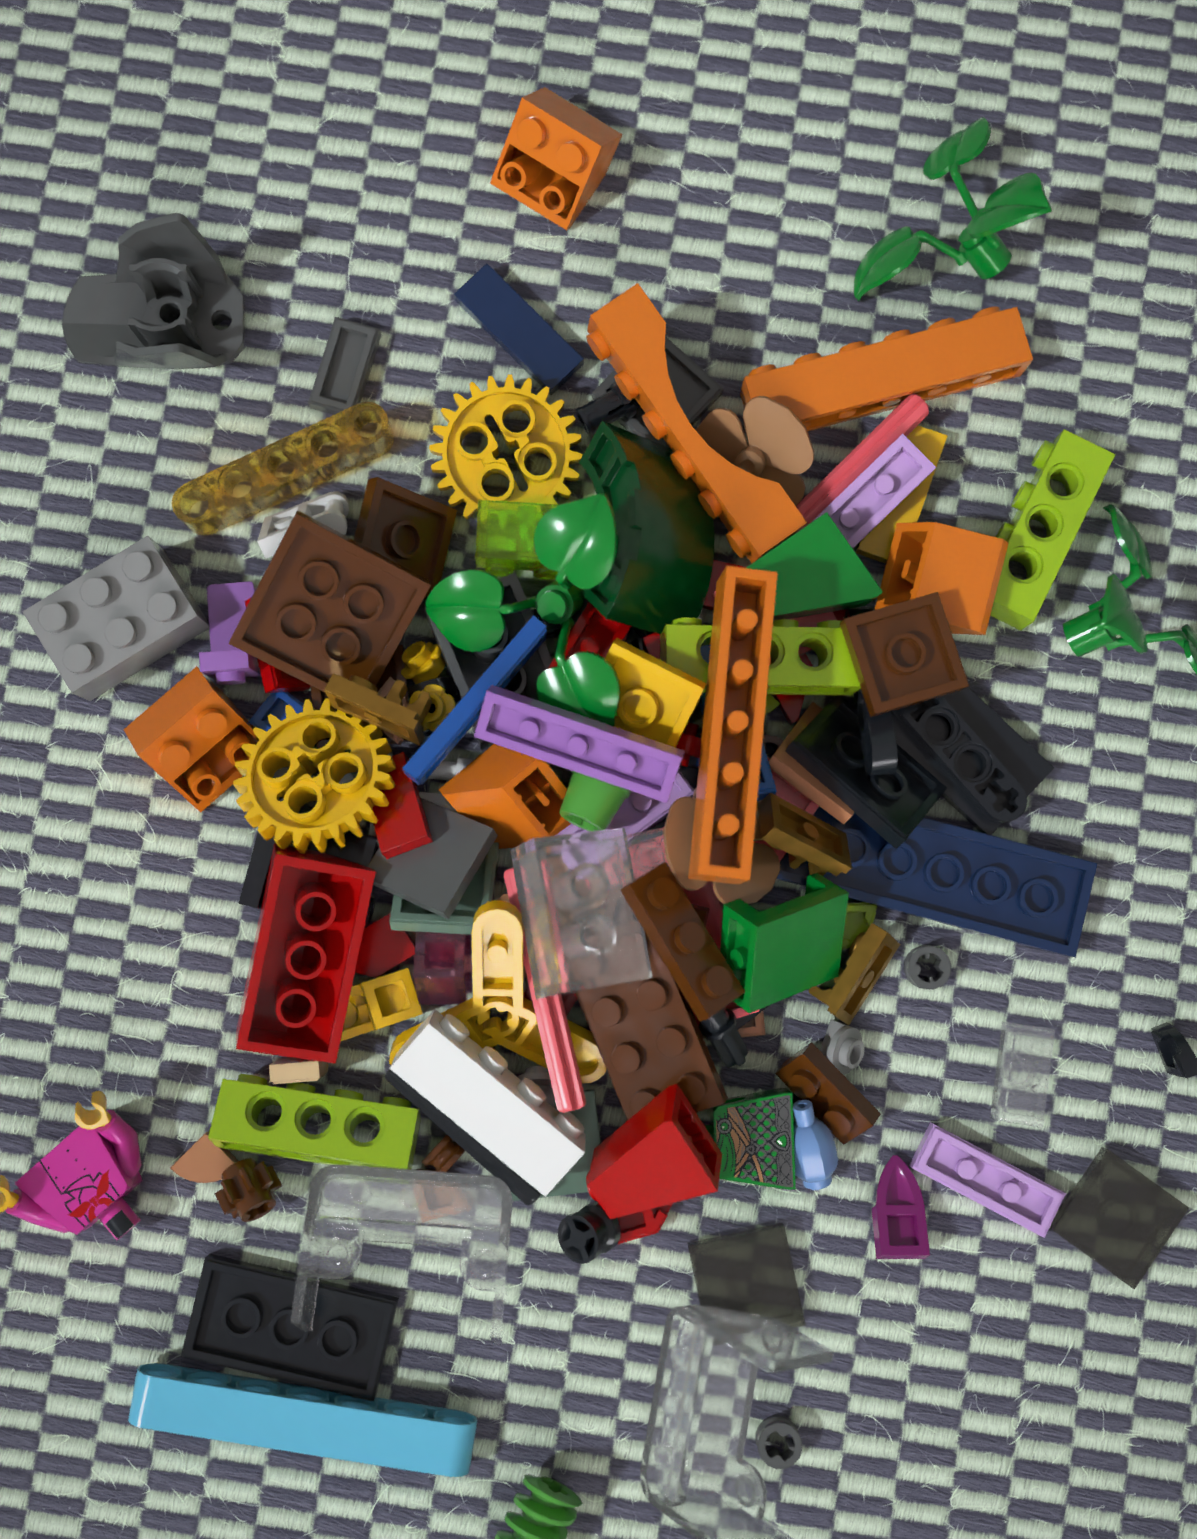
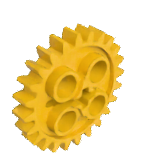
M508 374L504 387L499 388L493 376H488L487 390L482 392L474 382L469 383L471 398L467 400L458 393L453 395L458 407L456 412L447 408L441 409V414L448 422V425H434L432 428L434 434L443 439V443L429 445L431 453L442 456V460L431 465V470L433 473H446L447 476L437 486L440 491L454 489V493L448 501L451 507L457 506L463 501L466 503L463 512L465 519L468 520L478 511L481 513L480 519L483 528H486L492 517L498 518L501 531L506 530L508 520L515 518L520 530H524L525 516L531 514L539 522L542 518L541 508L545 506L551 510L558 506L554 499L556 494L564 498H570L571 491L564 484V481H578L580 474L571 469L569 464L579 463L583 456L579 452L570 450V447L581 442V434H567V430L575 423L574 415L563 418L559 417L564 407V401L560 399L549 405L547 403L549 397V388L547 386L535 395L532 393L531 378H527L521 389L514 386L512 374ZM521 411L525 413L530 419L529 426L524 431L518 433L507 430L503 422L510 412ZM487 416L494 418L506 446L509 449L518 448L514 452L515 464L528 485L526 491L523 492L519 489L504 458L495 459L499 455L497 442L485 422ZM472 432H479L485 435L488 439L485 450L478 454H469L464 451L462 441L466 435ZM542 453L551 460L552 466L550 470L540 476L529 473L525 468V461L531 454ZM501 474L508 479L510 485L504 495L492 497L485 493L483 483L490 475Z
M325 698L320 710H315L311 701L306 699L303 705V712L297 714L293 707L288 704L285 706V719L280 721L276 716L270 714L268 715V720L271 728L268 731L256 727L253 729L254 734L259 740L256 745L242 744L241 748L249 757V760L237 761L234 765L240 774L244 776L233 781L237 791L243 794L236 799V802L244 812H247L244 817L253 828L258 827L257 831L266 841L274 837V841L283 850L293 840V844L298 852L304 854L310 841H313L319 852L325 853L327 839L334 838L336 843L342 848L345 846V832L350 830L354 835L362 837L363 832L359 823L363 819L375 824L378 822L377 817L372 811L373 806L388 807L389 802L381 790L395 787L393 779L387 774L396 769L392 757L388 755L392 749L387 739L381 738L383 733L379 727L340 710L335 712V708H333L328 698ZM330 738L325 746L313 749L318 741ZM290 766L283 776L273 778L274 773L278 769ZM358 772L351 782L340 784V780L344 775ZM319 773L316 777H311L312 774ZM310 801H317L311 811L299 814L304 804Z

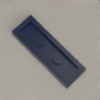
M487 263L454 293L455 301L542 388L547 386L550 396L584 365V359Z

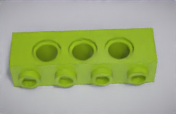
M1065 429L1052 442L1044 440L1031 466L1037 468L1032 482H1023L1011 504L1012 507L1018 509L1011 524L1004 522L995 536L1006 540L1009 544L990 616L1020 631L1035 621L1116 454ZM1050 479L1058 480L1065 486L1066 496H1060L1053 492L1050 487ZM1029 520H1037L1044 525L1047 532L1046 538L1038 537L1032 533L1029 527ZM1009 561H1018L1025 567L1027 573L1025 580L1018 579L1011 574Z
M691 617L677 618L673 620V624H666L660 635V660L707 683L709 663L702 658L700 648L711 644L712 625H702L701 619ZM774 620L767 694L853 695L861 687L840 626L841 621L829 620L817 623V627H799V622L796 620ZM799 647H809L815 651L818 656L817 667L807 666L800 660L798 654Z
M249 1074L238 1075L237 1081L222 1079L208 1139L216 1147L397 1176H411L421 1116L419 1109L411 1108L412 1103L409 1100L397 1097H384L382 1103L364 1101L363 1094L345 1089L335 1090L334 1096L315 1093L316 1088L314 1086L300 1082L287 1083L286 1088L268 1086L267 1079ZM270 1105L281 1107V1116L274 1125L268 1127L258 1125L257 1119L262 1109ZM326 1113L331 1116L330 1125L324 1132L315 1135L306 1132V1123L312 1115ZM365 1120L377 1122L380 1125V1130L373 1140L360 1142L354 1139V1130L359 1123Z

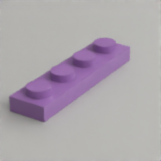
M491 685L486 691L474 734L476 738L665 803L668 802L685 752L684 750Z

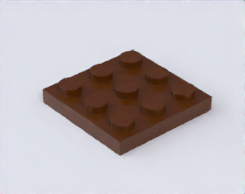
M297 510L228 644L325 692L324 689L333 673L348 680L352 675L359 676L376 686L428 592L431 581Z

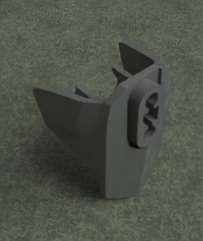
M172 213L134 224L118 238L119 256L117 272L109 275L79 276L67 298L62 318L63 335L70 352L79 363L132 368L199 369L230 364L245 348L244 296L226 275L221 261L212 247L186 216L181 213ZM223 320H231L230 326L226 329L220 330L214 327V325H219Z

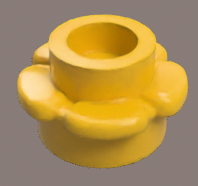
M415 642L403 652L401 657L405 663V668L401 671L402 676L406 679H412L415 684L437 678L445 667V661L441 656L439 645L431 642Z
M429 684L424 687V691L429 693L432 704L435 705L436 709L433 713H427L422 726L424 728L423 731L430 729L434 732L454 709L456 703L453 696L446 694L442 686ZM415 691L410 697L408 704L416 702L422 691Z

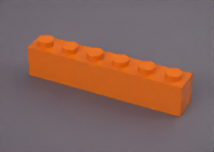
M994 306L977 312L971 319L956 322L954 318H946L933 323L928 327V330L911 334L910 330L896 331L886 336L882 342L866 345L864 341L853 342L839 349L838 353L821 357L820 353H810L799 357L794 361V364L776 369V366L772 364L760 366L752 370L749 376L744 377L740 395L744 409L752 398L767 396L790 408L806 427L807 431L895 409L911 394H917L921 399L927 401L1020 377L1033 361V357L1018 307L1001 311L1000 307Z
M726 566L716 582L688 879L738 885L750 880L778 572Z

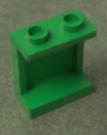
M814 873L807 876L805 895L759 912L740 898L725 903L720 952L745 991L733 1002L750 1014L839 977L849 892L822 875Z

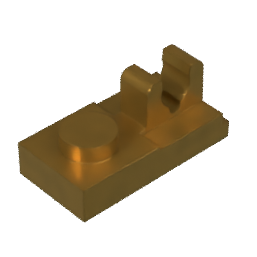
M332 674L324 691L333 708L421 746L425 738L422 723L432 705L427 691L422 690L416 702L404 707L402 699L408 689L405 682L401 680L394 682L388 695L384 698L379 696L377 687L364 678L352 675L348 680L337 674Z
M771 792L758 804L762 840L775 849L787 852L791 868L796 869L801 863L809 861L810 875L818 873L822 876L827 872L838 876L841 872L846 874L852 869L847 834Z
M871 923L867 931L861 932L852 942L849 949L850 958L846 962L847 967L845 970L839 969V977L834 978L836 984L833 989L821 990L815 986L809 989V993L829 1006L828 1012L845 1024L850 1025L901 944L887 931Z

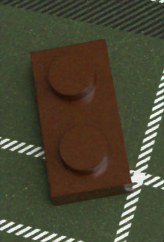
M812 1042L783 1062L775 1073L800 1100L812 1102L814 1115L830 1129L843 1145L874 1126L881 1115Z

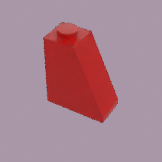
M674 1084L664 1089L594 1148L590 1171L586 1176L587 1189L591 1198L594 1201H598L610 1219L718 1192L722 1153L679 1085Z

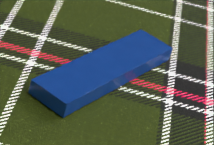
M534 615L402 768L406 776L418 786L420 784L423 785L479 719L488 688L494 685L504 689L544 643L547 636V626Z

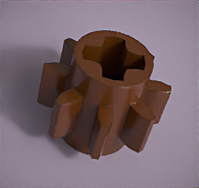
M246 1158L232 1164L222 1173L221 1185L223 1189L216 1192L215 1196L224 1215L231 1213L233 1218L240 1216L243 1222H250L263 1217L275 1207L276 1196L273 1191L282 1187V1184L273 1166L267 1167L264 1161L257 1164L254 1158Z

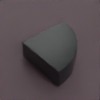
M1167 1022L1151 1028V1034L1166 1072L1183 1078L1197 1075V1058L1183 1035L1172 1024Z

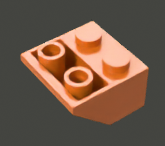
M544 87L521 98L490 184L567 231L571 228L605 177L623 134Z
M938 522L897 523L880 586L883 593L878 596L874 610L938 592L952 634L986 635L1009 542L1001 538Z
M197 666L123 729L137 755L200 812L230 788L234 780L243 776L234 766L237 761L249 760V757L241 748L242 744L256 745L259 741L253 732L254 726L249 723L232 701L205 674L200 672Z
M496 744L491 745L438 789L459 814L493 828L498 835L494 842L499 843V849L547 845L552 837L571 824L559 814L567 788L547 762Z

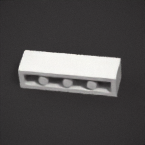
M434 1009L397 1051L389 1069L546 1197L585 1153L586 1134L583 1132L584 1127L582 1123L572 1113L559 1112L546 1102L545 1093L536 1083L528 1078H523L521 1081L507 1069L508 1064L506 1060L496 1050L489 1046L482 1048L469 1038V1031L460 1020L450 1014H446L444 1017Z

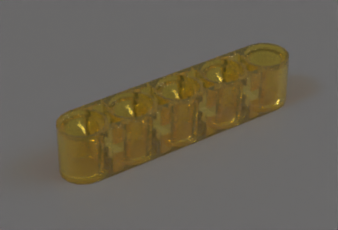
M358 403L195 478L177 488L172 498L173 512L192 532L197 535L207 536L273 507L387 453L391 449L395 437L387 413L376 403ZM374 422L382 425L379 433L369 438L360 436V431L366 424ZM328 442L339 444L337 451L332 456L326 458L317 456L318 450L323 444ZM290 461L295 463V469L290 475L282 478L275 476L277 467L283 462ZM243 481L252 482V487L248 494L239 498L232 496L237 484ZM203 500L208 501V509L202 516L190 517V511L194 504Z

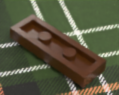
M666 862L655 866L620 889L699 1021L711 1018L745 992Z

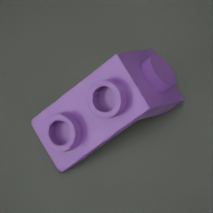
M250 581L213 584L207 587L211 651L199 652L200 672L216 680L218 685L243 684L246 682V677L261 676L257 658L228 644L246 609L245 601L250 599L256 590L255 584Z

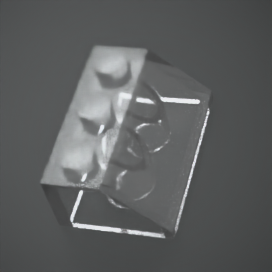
M625 828L537 837L510 850L536 1000L653 978L644 929L620 891L621 888L635 880Z

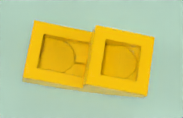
M408 968L352 986L341 1041L423 1014Z

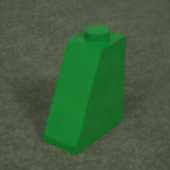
M827 512L746 567L749 569L778 572L773 621L866 606L883 593Z

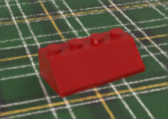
M274 843L236 1029L237 1050L336 1064L373 888L375 869L315 850L307 849L304 854H300L292 846H288L283 850Z

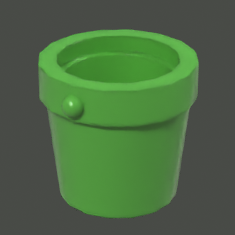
M572 771L559 814L565 820L583 830L595 834H604L620 806L630 796L632 791Z

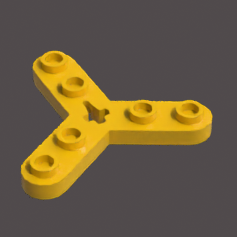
M501 900L488 901L476 911L471 931L473 998L441 1014L444 1017L446 1014H450L460 1020L469 1031L468 1037L480 1047L489 1046L492 1048L499 1044L548 1069L533 1002L524 998V923L522 914L517 907L509 902ZM496 1007L499 1012L508 1010L507 1020L501 1021L497 1016L490 1018L491 1008ZM567 1020L582 1084L599 1080L606 1073L607 1069L592 1032ZM422 1023L403 1031L395 1038L390 1051V1066L397 1051Z

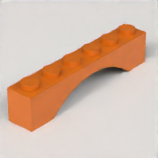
M638 283L590 315L587 329L589 335L586 336L590 348L601 361L607 358L617 372L614 376L617 386L628 400L635 398L645 412L642 418L647 429L657 440L663 437L673 452L670 458L674 467L684 479L692 478L701 491L698 494L701 505L713 519L719 517L729 531L726 534L727 541L740 558L747 556L751 563L755 562L800 531L807 524L780 483L755 476L730 463L712 449L692 427L677 401L668 375L665 352L666 322Z

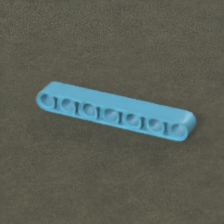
M160 1363L143 1364L137 1368L128 1418L130 1424L144 1429L448 1477H460L470 1472L477 1418L474 1415L454 1409L378 1397L372 1402L308 1386Z

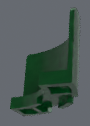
M602 421L579 464L589 475L596 494L604 493L610 501L616 521L617 550L615 562L609 575L593 588L582 589L581 594L606 619L661 634L666 624H673L674 619L685 617L698 618L701 613L713 569L715 544L713 518L709 516L701 505L698 494L701 491L692 478L684 479L674 467L670 458L673 452L670 448Z

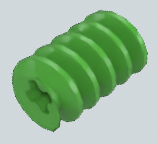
M525 1474L523 1484L532 1494L531 1496L523 1493L515 1494L513 1501L523 1513L506 1512L504 1521L514 1531L511 1533L499 1530L495 1535V1539H566L568 1532L566 1526L574 1523L577 1511L575 1507L583 1504L580 1497L567 1486L551 1478Z

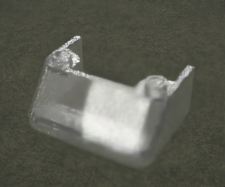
M340 1164L322 1168L313 1177L309 1188L290 1322L302 1331H312L319 1279L341 1280L352 1275L360 1265L364 1241L461 1248L460 1271L465 1282L476 1290L494 1292L490 1338L493 1345H503L513 1212L512 1193L508 1185L500 1178L490 1175Z
M696 1304L673 1308L665 1322L640 1468V1482L647 1500L696 1539H793L764 1518L767 1500L765 1482L759 1471L742 1459L758 1367L764 1371L776 1373L831 1362L834 1351L776 1318Z

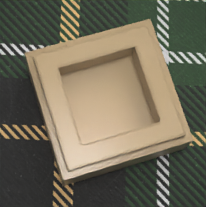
M282 1058L269 1064L270 1082H273V1084L318 1081L328 1072L327 1062L299 1058Z

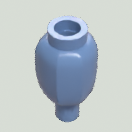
M799 1100L793 1104L795 1117L793 1122L795 1176L803 1181V1185L807 1189H824L831 1184V1175L838 1165L836 1145L830 1129L821 1120L815 1118L812 1102L809 1100Z

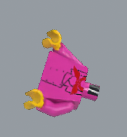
M93 1092L91 1102L96 1109L87 1110L82 1107L81 1103L77 1102L75 1104V1121L79 1127L15 1182L19 1189L13 1192L10 1191L8 1179L0 1175V1192H2L0 1193V1213L5 1210L8 1214L29 1223L62 1233L71 1232L76 1235L100 1220L112 1236L119 1240L141 1221L123 1199L142 1182V1177L139 1173L142 1163L137 1132L115 1111L107 1110V1098L103 1092Z

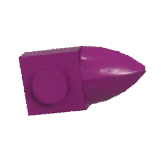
M893 1155L880 1175L876 1191V1205L871 1209L876 1259H925L930 1256L925 1205L921 1189L909 1167L898 1155Z

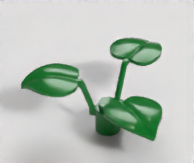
M986 118L977 119L965 130H961L944 140L928 156L923 167V173L929 180L938 179L950 171L951 177L969 211L972 220L958 237V241L961 243L959 250L923 230L913 234L909 226L891 232L872 246L858 266L853 288L854 296L858 302L867 291L885 283L907 268L918 255L922 243H927L954 258L959 266L968 261L981 279L992 278L1000 273L1012 258L1011 252L996 232L1052 212L1051 205L1044 191L1043 182L1037 174L1032 172L1015 177L1000 186L989 196L985 207L978 211L960 174V166L976 158L987 145L991 135V126Z
M598 493L584 499L560 504L544 514L538 522L534 533L536 555L542 565L550 570L558 571L556 580L542 588L537 596L512 604H502L504 587L501 580L488 571L467 569L456 572L440 581L430 592L425 606L428 616L443 636L456 647L470 652L488 650L501 640L506 628L503 614L536 608L540 617L546 622L552 624L560 623L562 627L555 653V660L558 666L550 667L538 676L537 695L539 701L615 727V717L620 701V684L613 666L604 657L588 651L577 652L568 660L565 657L570 629L574 626L572 616L584 604V596L581 594L582 589H590L600 584L609 575L615 562L617 550L616 521L607 495Z
M1109 504L1103 507L1105 511L1111 514L1116 538L1130 561V572L1122 582L1115 574L1108 576L1105 596L1089 605L1088 612L1063 623V630L1072 651L1078 657H1081L1103 646H1106L1108 651L1120 646L1131 645L1138 653L1143 654L1148 651L1147 643L1171 640L1184 649L1186 658L1197 675V634L1188 624L1181 627L1182 631L1145 634L1143 625L1132 608V601L1126 589L1142 575L1146 580L1152 577V564L1149 552L1138 530L1116 506Z

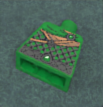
M777 1088L727 1098L725 1103L710 1108V1124L704 1126L722 1153L719 1179L796 1190L793 1095L787 1088Z

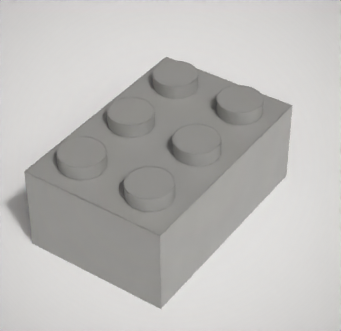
M148 535L22 611L71 693L88 701H92L209 629L208 620L166 552Z

